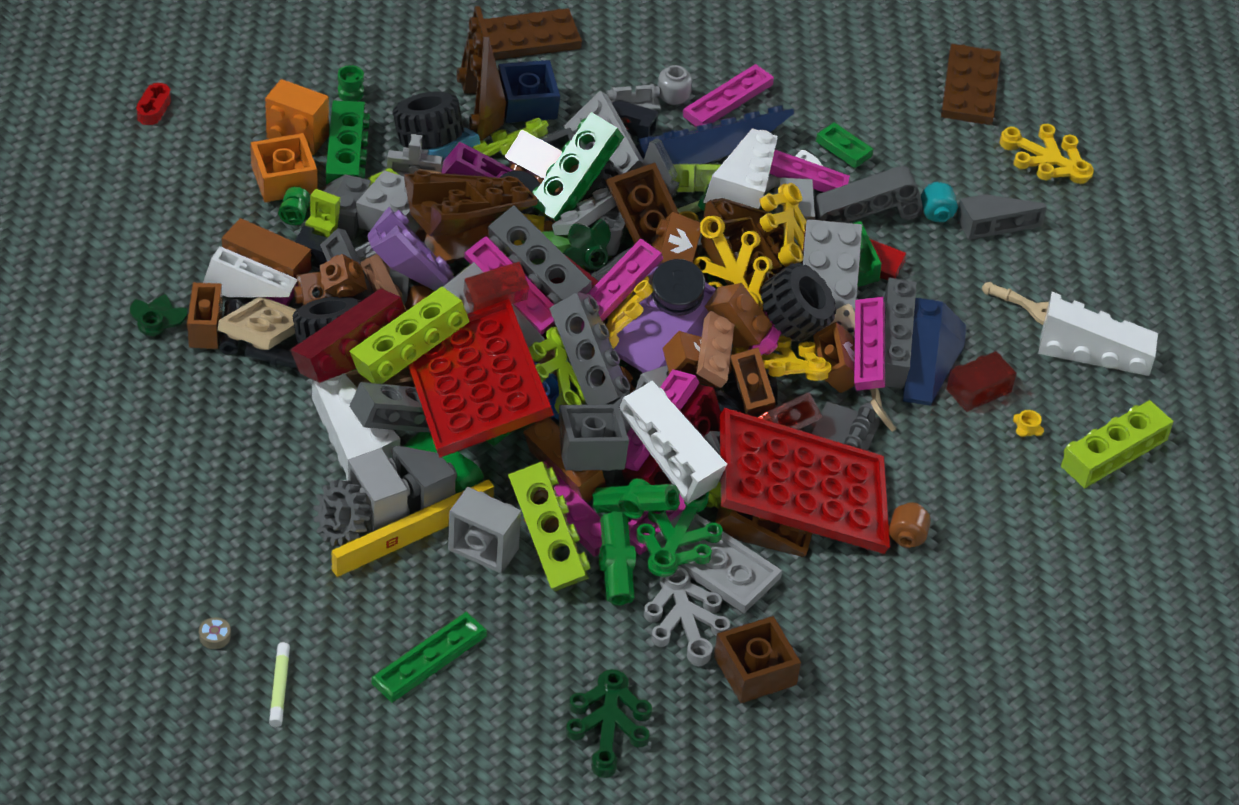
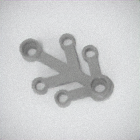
M678 566L677 571L673 575L660 578L662 589L653 601L645 605L644 618L653 623L660 621L663 606L673 596L676 605L663 622L653 628L651 641L659 647L668 645L671 631L681 620L688 640L687 658L694 666H703L711 659L712 644L707 639L700 637L695 619L711 626V632L715 636H717V633L730 630V621L724 616L713 614L721 609L722 597L716 592H708L691 583L688 572ZM687 595L702 601L703 608L688 601ZM709 601H714L716 604H711ZM654 610L657 613H650L649 611ZM717 625H722L724 628H719ZM662 634L665 637L660 638L657 635Z

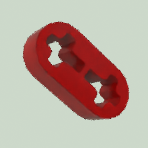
M153 83L147 87L136 106L137 120L141 124L154 125L161 120L171 102V93L168 85Z

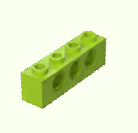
M442 286L349 352L357 371L371 383L383 384L470 321L462 300Z
M1150 400L1140 406L1135 405L1119 418H1112L1105 426L1091 430L1084 438L1070 442L1064 449L1061 467L1085 489L1166 442L1174 421Z
M543 461L508 474L551 589L556 592L589 579L586 571L591 569L585 552L579 553L575 542L580 541V537L574 523L569 525L565 514L569 512V508L564 496L558 497L554 485L559 483L553 467L547 468ZM539 490H546L548 492L547 501L541 505L535 504L533 501L534 494ZM550 518H556L559 521V527L553 533H547L544 530V524ZM561 546L569 547L570 555L568 559L562 562L556 561L555 551Z

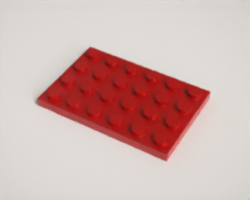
M510 299L468 313L470 321L468 324L408 365L439 458L554 415Z
M724 408L720 414V457L727 463V466L721 476V507L885 554L890 548L883 455Z

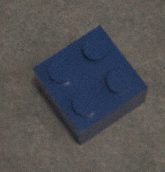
M550 60L498 64V73L506 100L504 117L506 123L526 122L535 118H540L541 120L558 119L560 93Z

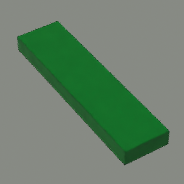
M465 612L372 676L371 684L393 703L486 638L487 629L468 612Z

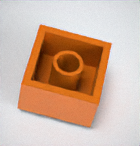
M280 79L265 98L266 136L268 139L304 133L311 154L314 155L329 137V96Z
M304 133L250 142L251 166L264 203L282 200L286 190L291 187L303 188L309 194L318 189L317 167Z

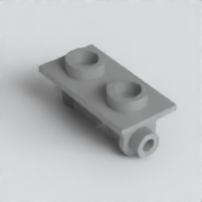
M654 84L636 86L635 92H632L631 86L612 87L606 93L611 103L614 101H625L652 110L661 109L657 98L660 96L659 86H654Z

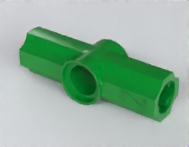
M636 478L632 479L628 486L597 487L593 493V507L597 513L617 511L623 512L629 518L638 519L643 515L644 511L676 510L680 504V491L676 484L650 485L647 481Z
M612 511L611 513L603 514L600 519L602 545L599 552V568L605 574L606 600L612 605L622 606L632 603L635 598L633 570L636 563V551L634 546H630L628 516L624 515L623 512Z

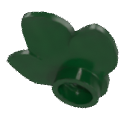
M600 219L591 229L580 223L573 224L568 233L571 247L566 249L563 254L577 265L585 266L590 270L603 268L608 261L606 247L611 240L608 224L603 219Z
M164 294L149 304L134 299L130 306V314L137 321L138 330L142 334L155 336L161 334L166 328L180 325L186 319L188 309L182 307L173 308L168 296Z

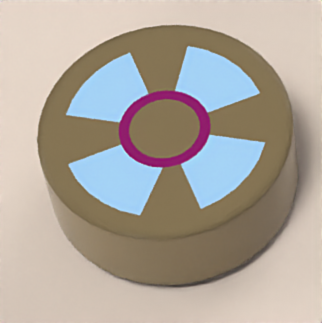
M217 617L203 621L199 627L201 644L209 649H220L226 646L231 639L229 623Z

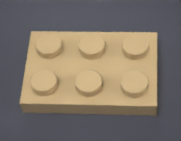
M258 297L221 318L217 330L226 333L232 339L252 343L257 349L269 350L295 334L292 315L296 309L265 297Z

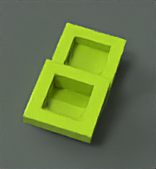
M673 164L678 174L676 181L680 182L677 192H705L707 185L710 184L712 175L722 164Z
M318 189L312 192L310 195V217L305 222V225L313 227L314 234L328 238L337 230L340 214V197Z

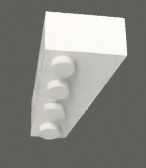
M752 128L712 175L704 203L713 199L725 198L759 209L760 198L765 193L778 136L772 135L765 130Z
M1051 293L1042 328L1038 354L1146 376L1150 375L1156 354L1158 333L1126 320L1120 323L1113 320L1108 313L1100 311L1097 314L1085 309V304L1075 300L1073 303L1062 300L1060 294Z
M344 373L321 383L312 379V400L323 425L326 426L330 442L335 447L339 463L344 468L346 479L348 480V459L382 448L387 458H392V448L400 446V437L394 430L365 428L362 426L349 407L357 387Z
M651 381L623 398L619 407L621 414L671 483L676 484L681 497L687 504L717 486L727 463L668 399L662 388H659Z

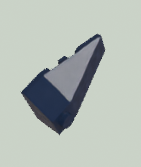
M915 298L910 369L904 386L903 402L931 406L942 388L949 371L952 370L956 359L964 349L966 324L943 301Z

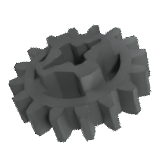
M332 480L330 485L323 486L324 494H317L320 504L313 508L315 511H318V516L314 518V522H319L320 526L317 529V533H324L323 541L331 542V546L347 544L360 538L359 532H366L367 530L363 523L370 520V517L365 515V510L369 509L370 505L364 504L363 500L367 495L366 493H359V484H352L350 480Z

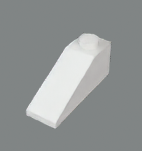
M219 246L210 261L203 283L222 284V295L226 297H289L297 283V279Z

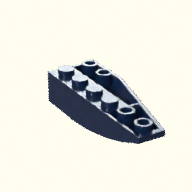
M783 105L767 108V114L760 115L759 111L744 114L745 119L741 120L731 117L720 120L721 124L713 126L712 123L698 125L695 131L689 132L688 129L674 130L662 133L663 135L639 139V144L635 146L644 160L649 143L657 138L662 141L673 164H706L730 155L752 128L771 132L794 114V109L784 110Z

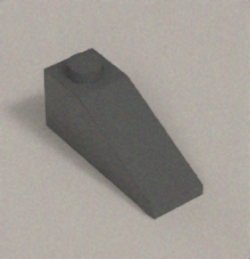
M984 194L960 199L956 219L968 240L1041 227L1047 206L1045 203Z

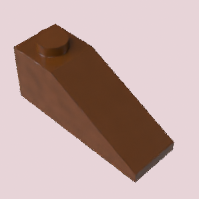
M721 502L714 522L720 524L725 533L738 541L800 557L807 555L812 537L811 532L721 507Z

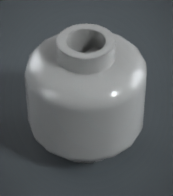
M672 65L663 69L658 78L659 98L671 105L686 102L691 94V74L678 65Z

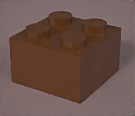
M774 616L717 633L714 658L740 704L797 685L801 661Z

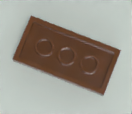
M569 8L484 18L495 60L581 49L582 46L581 37Z
M951 43L941 111L942 118L992 125L1001 51Z

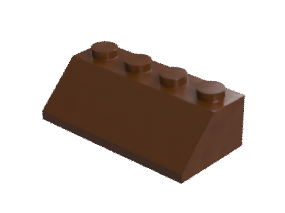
M656 163L607 179L606 183L634 243L636 244L641 238L653 247L654 244L658 243L659 236L656 235V230L661 219L665 220L671 212L679 214ZM697 251L695 252L693 262L699 257Z

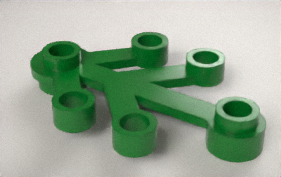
M709 492L689 504L684 501L686 507L675 528L671 524L666 511H648L649 520L657 523L667 541L665 547L662 548L655 538V528L650 524H641L637 528L636 538L638 542L645 544L651 554L648 558V568L651 573L659 577H668L677 571L679 565L693 561L701 565L710 562L712 549L706 544H698L692 550L676 553L679 547L706 540L709 543H717L721 540L723 528L720 524L714 522L708 523L703 528L687 532L696 513L707 507Z

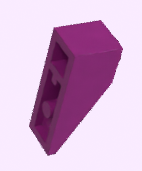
M459 142L443 161L441 173L499 178L501 175L512 170L487 155Z

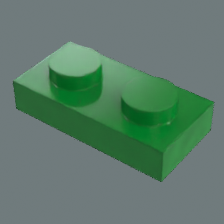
M835 122L817 133L816 142L853 168H857L873 156L874 149Z

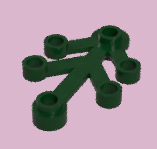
M615 669L602 672L598 677V686L585 694L574 693L569 701L570 711L581 715L588 710V706L605 697V704L582 720L578 718L571 719L566 725L567 737L578 741L585 736L586 732L602 723L600 749L593 754L591 762L592 772L601 778L611 777L617 770L618 759L612 751L615 724L630 738V743L637 748L645 747L649 742L650 735L646 727L636 726L617 707L618 699H620L632 710L634 719L640 722L649 720L652 713L651 703L647 700H638L628 690V677L623 672ZM575 702H582L583 705H580V706H579V705H576V704H574V703H575ZM638 709H645L647 712L642 713ZM572 728H579L580 731H573V730H571V729H572ZM635 735H642L644 738L639 739Z

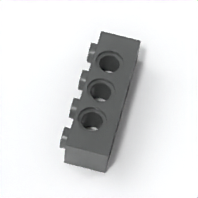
M514 205L488 226L489 239L500 251H503L508 256V259L519 270H522L528 276L527 278L538 289H541L547 295L546 297L554 305L576 292L587 294L592 289L591 281ZM516 240L525 241L522 245L512 244ZM535 259L544 260V262L539 265L532 263V261ZM554 278H561L564 280L562 283L554 284L551 282V280Z
M889 278L884 294L885 386L904 389L910 369L917 282Z
M576 292L550 307V312L587 405L614 404L624 394L629 395L630 383L619 366L620 358L611 346L608 328L601 321L598 313V303L592 295ZM584 321V324H585V325H584V329H583V331H582V330H581V324H582V322ZM593 347H594V348H595V354H594V356L592 357L591 351H592V349H593ZM605 373V381L602 383V375Z
M359 383L349 407L363 427L431 433L416 387Z

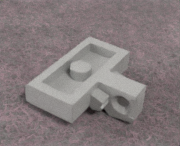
M411 134L409 148L404 147L403 152L389 150L387 169L391 168L403 177L404 174H413L419 169L441 172L443 157L428 155V150H422V135Z

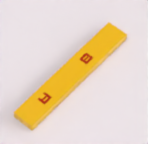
M490 480L470 487L494 498L495 486ZM464 491L331 551L333 573L336 577H339L448 527L449 511Z

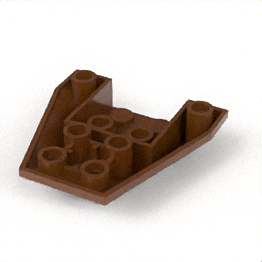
M475 6L473 16L469 18V32L462 56L461 67L457 68L456 76L457 83H461L464 94H476L474 114L469 116V128L479 134V139L482 141L504 124L506 100L480 6Z
M417 170L413 174H404L411 216L429 236L457 235L498 219L513 205L521 211L538 204V198L518 178L512 176L498 178L430 173L426 170Z
M725 198L709 200L705 205L704 218L707 216H718L724 221L725 230L723 234L736 261L742 246L741 237L743 233L755 231L760 236V243L757 247L753 248L744 276L748 286L755 271L753 268L754 260L758 257L765 256L772 261V269L765 274L762 286L765 285L764 283L786 268L778 258V253L784 246V224L778 225L777 228L770 232H766L760 224V218L770 212ZM713 222L711 224V230L713 232H716L718 230V224L716 222ZM751 234L747 237L749 245L754 243V237ZM701 235V244L713 263L726 267L713 239ZM761 260L759 268L765 270L767 264L764 260ZM725 280V282L727 283V285H732V284H734V283L731 282V281Z

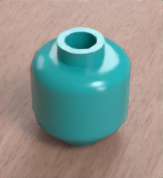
M933 182L922 191L920 197L923 213L930 221L945 222L957 212L958 203L954 190L950 185L942 182Z

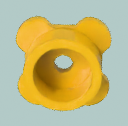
M1024 410L1020 414L1014 415L1013 422L1017 425V435L1021 437L1043 435L1044 428L1041 427L1042 418L1039 413L1033 410Z

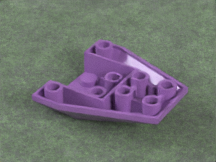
M388 207L367 235L371 248L391 269L434 291L445 286L455 278L453 276L454 273L450 270V265L441 256L436 257L407 225L410 222L409 219L400 210L394 212Z
M659 266L655 267L647 275L649 277V283L651 286L653 274ZM705 282L704 298L701 305L692 313L682 316L670 315L661 311L655 305L652 295L643 299L639 303L644 308L642 314L617 333L619 342L614 350L619 358L643 373L666 366L663 347L678 331L702 337L704 317L709 313L704 306L716 288Z

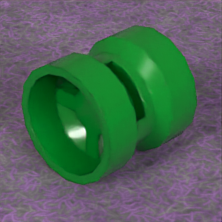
M354 65L340 68L337 74L339 83L338 97L343 101L361 100L364 95L363 70Z
M291 187L286 190L278 211V215L283 222L289 225H300L304 222L307 214L306 210L310 206L309 192L300 187Z

